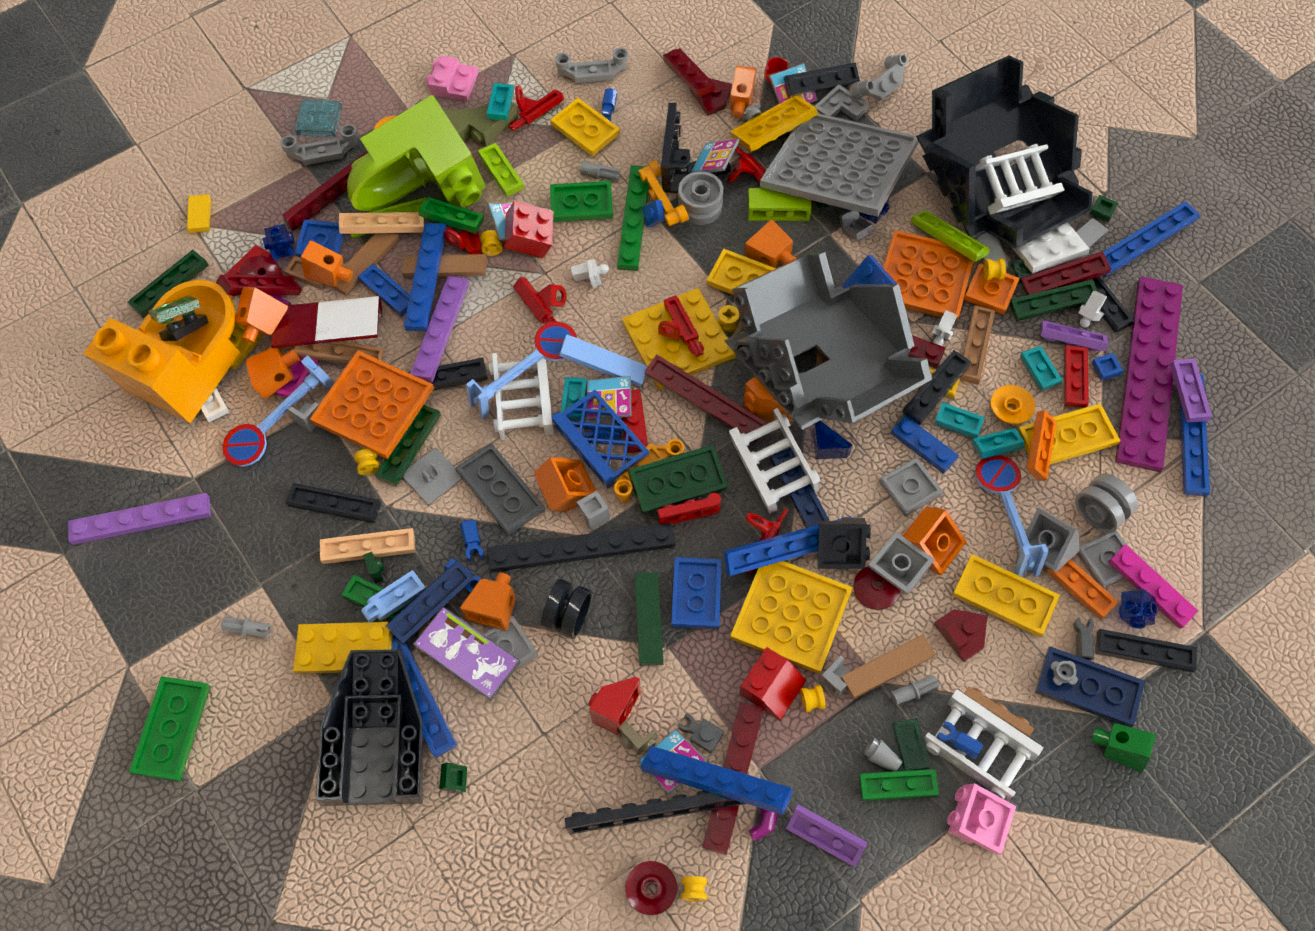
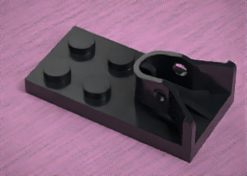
M677 103L668 104L661 160V178L664 193H678L679 183L685 176L691 173L689 149H679V141H677L678 137H681V125H678L681 120V112L677 111Z

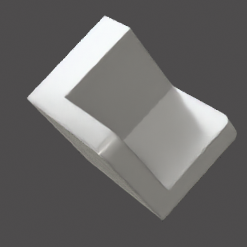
M306 401L299 410L292 406L288 408L293 421L309 432L316 427V425L311 423L310 418L319 404L315 402L311 405Z
M597 491L577 501V506L587 519L590 530L610 520L609 508Z
M842 656L822 674L820 683L837 699L845 692L847 686L841 680V677L851 672L843 665L845 658Z

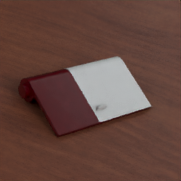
M380 296L287 305V311L272 333L271 347L281 348L378 338L379 317L383 315Z

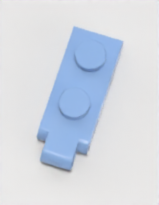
M412 570L367 600L368 605L362 608L361 612L368 622H373L376 619L382 621L410 603L426 587Z

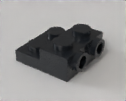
M841 518V521H818V569H865V562L870 559V548L866 546V538L871 536L870 524L866 523L865 518Z

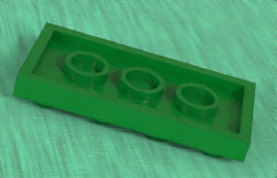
M161 676L129 770L131 774L181 782L211 686L208 683Z

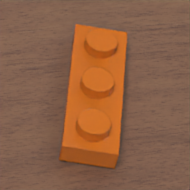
M1045 410L1037 411L1033 437L1030 443L1029 460L1027 461V471L1038 481L1047 480L1057 421Z
M1071 559L1059 571H1054L1050 568L1046 571L1100 620L1119 603Z

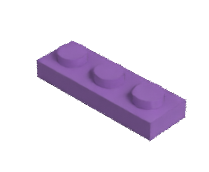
M1042 321L1040 327V336L1048 341L1059 340L1069 346L1080 345L1088 347L1089 350L1095 352L1099 350L1106 351L1108 346L1107 335Z
M1173 360L1170 365L1186 422L1209 421L1212 414L1196 360Z
M799 804L786 828L856 867L868 843Z

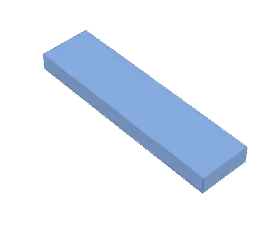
M567 334L559 354L560 357L612 377L631 376V384L638 387L643 383L647 365Z

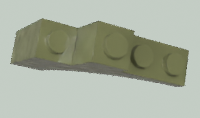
M511 102L507 121L487 119L489 103L480 107L463 110L442 108L464 143L472 137L474 141L480 142L486 147L506 130L511 122L518 119L517 107L513 102Z

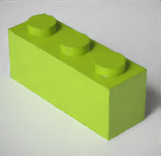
M749 188L748 221H770L771 219L773 221L810 220L811 200L766 188Z

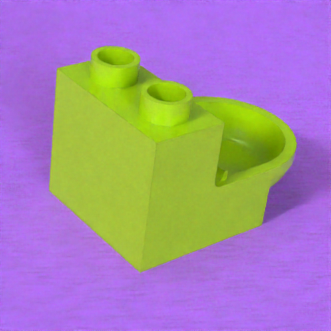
M433 94L360 138L368 153L352 164V170L347 181L348 198L353 207L360 211H374L387 207L421 186L425 188L426 183L430 181L436 183L449 204L455 206L460 204L461 207H468L476 203L482 196L481 191L486 188L471 152Z

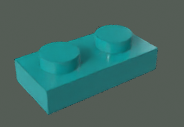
M493 84L487 110V119L507 121L514 93L513 85Z
M1041 345L1021 353V360L1041 392L1061 384L1062 378Z
M565 377L561 413L586 396L587 378ZM573 413L567 418L569 420L581 421L582 413Z
M942 402L934 424L965 436L976 438L979 435L985 417Z
M1012 428L973 438L972 445L981 459L1023 449L1024 440L1017 430Z

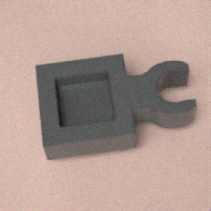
M685 714L684 718L689 720L691 724L683 726L679 723V729L685 733H692L690 741L712 754L723 736L724 730L704 718L698 724L691 715Z

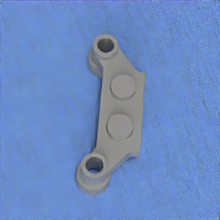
M620 47L613 51L612 60L571 63V58L567 53H559L555 57V63L560 76H567L575 80V83L613 80L617 73L627 69L629 57L627 49Z
M902 53L886 57L884 61L886 70L874 80L853 83L851 86L852 95L857 99L869 96L875 98L876 102L884 99L904 82L902 79L904 65L908 63L906 54Z
M346 124L340 129V138L299 145L294 136L287 135L281 139L280 144L289 159H297L302 161L304 165L344 158L346 152L351 148L357 147L358 133L354 125Z

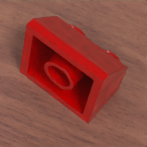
M766 647L741 684L739 695L756 706L763 707L764 711L781 721L805 684L806 679L786 658Z
M632 677L602 686L598 693L594 692L588 703L592 723L618 736V727L627 720L641 694L640 679Z

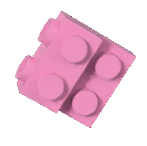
M440 55L438 60L433 61L432 75L428 74L426 79L430 94L468 102L479 73L478 67L459 64L458 58Z
M975 783L963 785L955 794V800L958 801L956 809L949 814L947 823L950 825L948 832L967 843H975L994 854H1002L1016 806Z

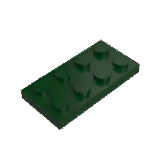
M714 444L634 467L627 471L642 514L729 487Z

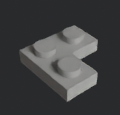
M838 84L815 107L819 114L835 117L842 111L857 121L868 111L869 104L860 98H855L850 91Z

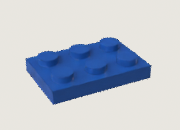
M675 557L671 627L719 629L722 559Z

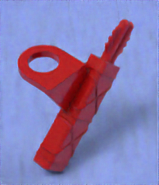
M516 86L515 97L521 113H519L520 118L511 122L508 128L513 131L522 127L524 123H532L547 113V111L559 105L564 100L563 93L555 89L536 101L524 97L521 86Z
M737 145L735 151L740 155L739 161L730 172L727 182L733 183L741 171L754 175L760 181L766 170L753 156L743 152Z
M451 229L444 231L446 243L461 251L466 248L468 255L483 253L479 231L476 234L465 230L458 234Z
M520 277L513 285V288L532 311L535 318L540 323L545 324L557 322L554 316H550L553 312L549 307H562L565 304L567 295L564 287L549 284L537 293L528 279ZM558 290L561 292L560 302H558L556 299V293Z
M675 295L665 299L664 307L670 315L672 322L661 321L658 326V334L678 341L681 338L685 345L689 344L688 349L691 351V354H695L696 357L703 355V344L697 341L699 340V335L679 298Z
M788 509L783 510L776 522H770L753 513L747 514L746 521L763 531L760 541L778 535L781 528L780 524L787 515ZM753 519L760 521L762 524L755 522ZM755 569L746 572L748 574H752L755 571Z

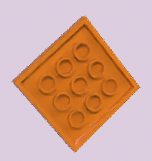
M894 229L883 268L899 284L905 309L941 318L946 310L956 314L957 318L955 321H958L973 260L940 240Z
M357 350L311 416L310 421L324 430L388 459L434 390V386L423 379Z

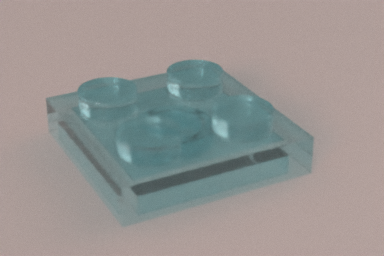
M302 99L295 127L296 134L336 137L342 111L341 101Z

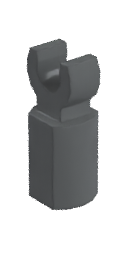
M1077 618L1074 621V629L1078 633L1076 635L1077 656L1092 661L1094 660V642L1091 630L1094 628V621L1089 619L1087 627H1083L1080 623V618Z

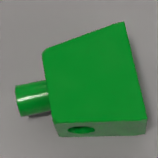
M1115 723L1112 726L1111 732L1095 727L1091 742L1106 747L1103 755L1105 758L1143 772L1149 761L1156 734Z

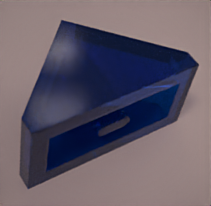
M821 420L814 424L812 433L815 459L847 458L850 455L852 449L850 442Z

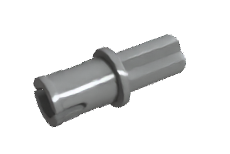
M581 162L580 174L596 176L597 179L605 177L618 180L620 178L621 171L618 168L603 166V163Z
M224 617L221 622L223 631L240 633L243 637L251 635L268 639L271 633L267 632V630H271V624L251 621L250 618L243 620Z
M930 675L916 682L910 681L909 685L891 691L890 696L894 705L899 706L914 698L919 700L921 695L938 689L939 682L934 675Z

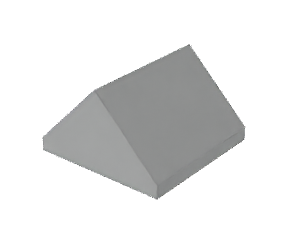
M1038 507L1026 531V535L1032 546L1046 544L1048 555L1044 565L1054 571H1059L1080 551L1079 533L1076 528Z
M895 532L869 563L868 567L907 595L918 585L935 559Z

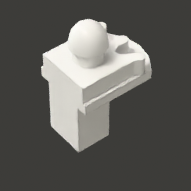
M595 259L587 260V263L571 267L575 282L590 278L593 289L602 285L600 274H606L609 271V267L606 264L597 266Z
M1093 291L1086 305H1081L1079 314L1083 315V318L1080 319L1081 327H1088L1091 320L1100 321L1104 315L1100 309L1107 296Z
M945 310L939 326L935 325L932 331L936 335L933 343L942 346L944 339H951L953 335L951 329L957 318L956 314Z

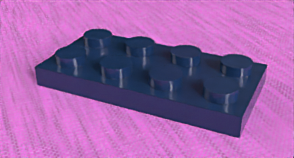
M1049 646L1035 693L1118 724L1133 727L1145 680ZM1055 661L1059 663L1062 661H1072L1076 666L1077 683L1074 685L1069 683L1056 685L1053 682L1054 672L1051 669V664Z

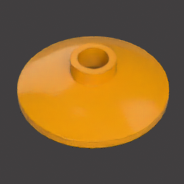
M1004 385L998 388L990 400L991 410L994 415L1007 424H1023L1030 420L1035 412L1036 406L1033 396L1026 389L1017 385Z

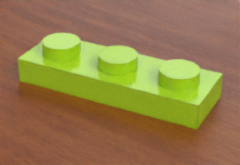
M496 143L478 150L479 157L506 197L524 189L523 182Z

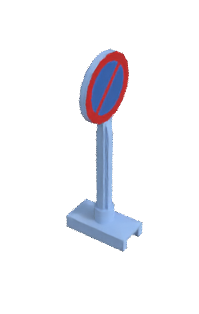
M558 321L549 322L541 326L534 338L536 351L488 386L485 385L481 388L473 379L466 384L470 407L472 408L477 404L480 417L484 419L490 415L488 400L494 396V393L541 358L554 362L565 360L566 358L559 356L566 334L577 338L574 329L566 323Z
M308 355L301 362L310 374L295 391L258 426L242 424L229 431L222 445L223 454L227 461L235 466L245 467L260 460L267 446L265 432L288 411V408L296 404L311 388L314 389L318 384H321L327 390L332 388L334 382Z
M1001 455L983 458L977 464L975 478L983 489L1001 496L1020 547V555L1014 569V574L1022 577L1023 573L1032 571L1034 577H1039L1048 555L1046 544L1030 545L1010 493L1018 487L1021 480V471L1010 458Z

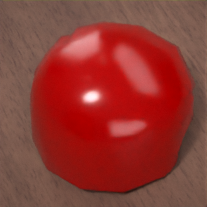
M773 57L767 61L764 69V78L769 85L772 86L769 79L770 75L789 69L788 61L780 57Z

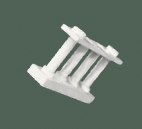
M1034 144L1023 151L992 158V155L980 159V164L976 166V171L986 170L996 197L994 199L995 203L988 206L990 215L1049 199L1064 191L1062 183L1053 185L1052 182H1049L1039 156L1041 152L1048 149L1047 144L1042 146ZM1031 157L1041 183L1040 189L1034 186L1024 160ZM1016 161L1026 187L1025 193L1022 190L1019 191L1009 164L1010 162ZM1001 165L1011 192L1010 197L1003 193L994 169L995 166Z
M492 353L493 362H489L490 375H494L495 381L500 377V372L509 371L521 361L499 363L497 353ZM541 358L528 368L538 370V376H534V379L510 381L495 393L498 419H494L495 433L499 432L501 440H505V429L530 426L544 427L545 435H554L547 362L545 358ZM532 387L540 389V395H536L535 398L502 401L501 391ZM535 406L542 408V414H538V417L504 420L503 410Z
M778 408L774 409L775 421L754 431L740 434L737 427L729 430L731 441L769 514L777 511L776 502L779 501V498L811 484L814 492L819 491L818 482H820L818 473L815 469H810L788 428L790 423L785 414L781 415ZM779 428L781 429L785 439L758 452L749 451L747 447L750 445L749 442ZM787 447H790L796 456L767 471H760L757 467L760 460ZM801 465L806 476L776 490L768 488L766 483L769 482V479Z
M956 690L947 703L951 706L952 711L945 721L955 725L960 716H965L973 723L967 735L977 739L981 731L985 730L994 735L995 740L977 766L965 758V753L958 749L955 751L936 738L939 732L944 735L949 734V731L942 726L935 737L927 733L921 743L925 745L926 750L931 754L940 755L991 790V793L1009 801L1016 793L1009 786L1025 760L1033 762L1044 747L959 690ZM1003 745H1008L1016 750V756L999 781L988 774L987 770Z

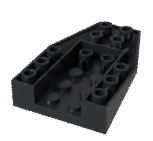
M400 649L350 650L320 725L316 801L320 806L423 803V721Z

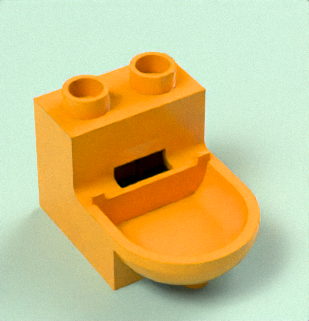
M207 280L184 282L169 290L159 299L137 330L109 318L104 326L95 333L92 342L83 352V355L124 391L191 423L240 354V351L229 340L235 326V306L230 295H227L224 289L214 282ZM195 312L196 314L207 316L208 324L178 341L161 340L159 332L166 329L167 324L182 320L183 315Z

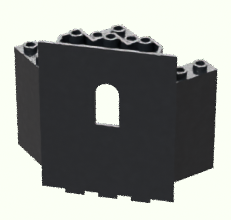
M1008 55L932 90V129L917 135L916 138L925 153L922 157L929 170H934L939 179L936 183L944 197L948 196L953 206L950 209L957 223L961 222L968 236L974 239L987 232L1017 249L1090 211L1093 192L1080 186L1079 180L1074 173L1075 170L1080 168L1082 149L1076 147L1079 115L1054 104V97L1041 91L1033 94L1028 85L1022 86L1024 62ZM1015 141H1023L1028 147L1034 144H1038V146L1047 144L1048 149L1041 152L1039 156L1049 182H1052L1053 185L1062 183L1064 191L1049 199L990 215L988 206L995 203L994 199L996 197L986 170L976 171V166L980 164V159L992 155V158H995V151ZM1031 157L1024 160L1034 186L1040 189L1041 183ZM1016 163L1010 167L1019 191L1022 190L1025 193L1026 187ZM1001 165L995 166L994 169L1003 193L1010 197L1011 192Z

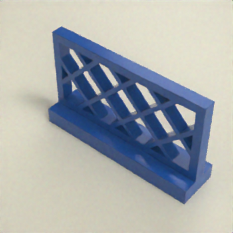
M596 390L590 392L563 413L557 412L551 416L554 427L607 489L615 484L614 480L650 454L648 449ZM595 398L599 402L598 410L586 409L587 403ZM573 413H582L581 423L571 422L567 417ZM585 414L597 415L596 424L584 423ZM601 415L611 416L613 418L612 425L600 424ZM583 428L595 429L594 438H585L582 435ZM599 429L611 430L610 440L597 439ZM614 431H624L626 433V441L613 440ZM608 444V454L597 453L596 445ZM612 445L625 446L624 455H612ZM628 446L638 447L641 453L637 456H627ZM610 459L623 460L622 467L614 472L609 467Z

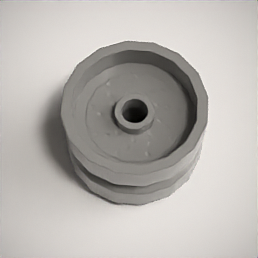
M698 171L688 174L679 183L678 206L683 205L689 216L687 222L694 225L710 224L717 220L722 213L723 185L715 175Z
M1103 473L1094 478L1089 486L1085 487L1076 496L1075 505L1081 516L1092 527L1101 532L1113 533L1126 519L1135 513L1138 509V500L1130 487L1114 475Z

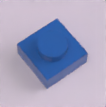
M655 200L643 207L647 227H654L665 221L662 200Z
M1114 353L1095 358L1091 363L1101 381L1120 376L1123 372Z

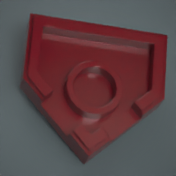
M709 78L715 84V91L701 97H697L692 92L707 116L725 109L728 97L731 94V83Z
M953 609L934 623L935 627L963 662L982 651L985 646L987 615Z

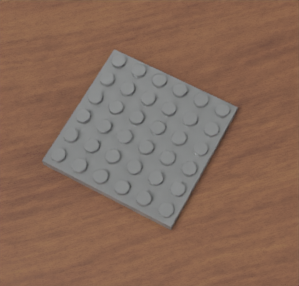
M818 113L810 121L802 123L793 129L761 178L760 187L878 217L919 141L915 135Z

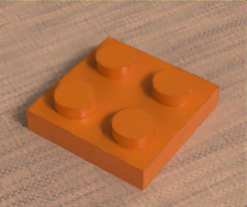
M979 263L964 300L981 307L993 309L995 312L1004 315L1019 278L1006 273L1003 280H998L997 278L985 280L984 265Z

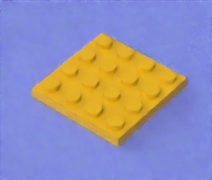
M699 288L677 296L688 317H690L694 328H696L699 335V340L697 341L703 344L704 354L699 357L690 353L691 351L688 349L689 344L685 345L681 338L678 341L658 334V326L661 321L672 322L670 315L664 307V301L621 318L627 334L644 365H647V367L656 354L692 376L736 358V354L724 341L728 338ZM653 380L657 389L664 387L663 385Z
M785 561L760 567L754 577L730 639L762 652L768 647L786 658L790 663L821 674L853 587Z

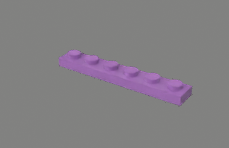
M447 277L412 367L411 375L429 383L433 382L469 286L468 278Z
M207 493L70 520L68 521L69 542L75 545L211 517L209 496Z

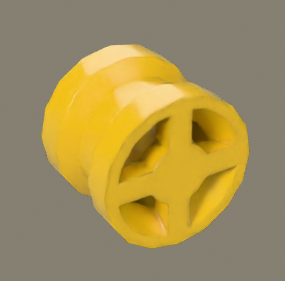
M487 230L481 234L480 239L484 254L494 256L502 252V243L498 239L496 230Z
M1003 258L997 261L985 259L983 268L985 280H991L992 278L1003 280L1005 278L1006 264Z
M726 305L719 310L718 323L724 332L735 331L740 317L738 309L734 306Z
M362 449L354 454V460L358 463V474L366 476L378 471L380 465L376 461L377 454L369 449Z
M815 685L813 689H800L801 701L806 713L811 712L815 708L820 710L826 708L821 685Z
M682 877L681 884L684 886V892L681 894L682 901H707V894L704 892V888L707 885L706 877Z

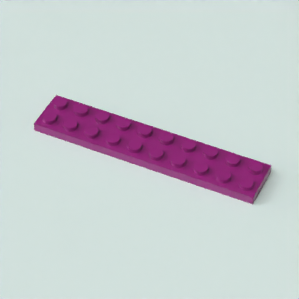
M1142 276L1138 280L1133 315L1135 321L1132 324L1118 435L1120 442L1117 445L1116 463L1161 472L1164 468L1173 384V372L1170 364L1175 360L1183 291V285Z

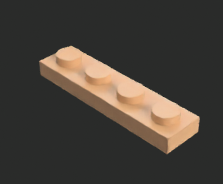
M419 212L339 213L340 234L420 233L424 230V217L419 216Z
M413 528L320 539V561L322 564L364 559V554L371 551L375 558L415 553Z

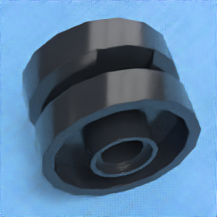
M558 579L552 587L544 606L541 628L551 632H555L560 628L562 636L575 639L587 617L592 599V590L578 586L573 591L571 582Z

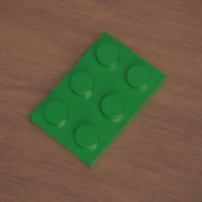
M611 181L550 184L553 222L613 219Z

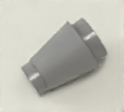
M873 738L863 752L868 761L892 772H896L902 763V760L881 739Z

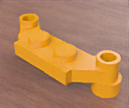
M657 160L648 163V166L638 170L642 181H647L650 188L648 193L652 202L662 200L664 217L669 227L678 222L683 223L689 220L685 207L680 205L673 208L656 178L661 176V168Z
M672 439L666 445H654L651 443L646 447L650 454L632 468L684 453V444L679 439ZM627 471L619 477V480L614 485L615 495L621 503L629 502L633 493V487Z

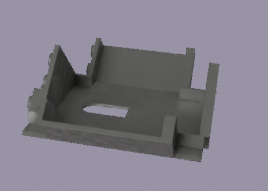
M811 252L732 289L734 302L738 308L740 322L744 331L724 341L802 430L822 419L854 423L932 380L927 358L908 356L911 348L915 345L899 284H854L845 289L841 285L835 287L826 253ZM815 346L828 359L825 363L805 373H798L794 361L795 356Z

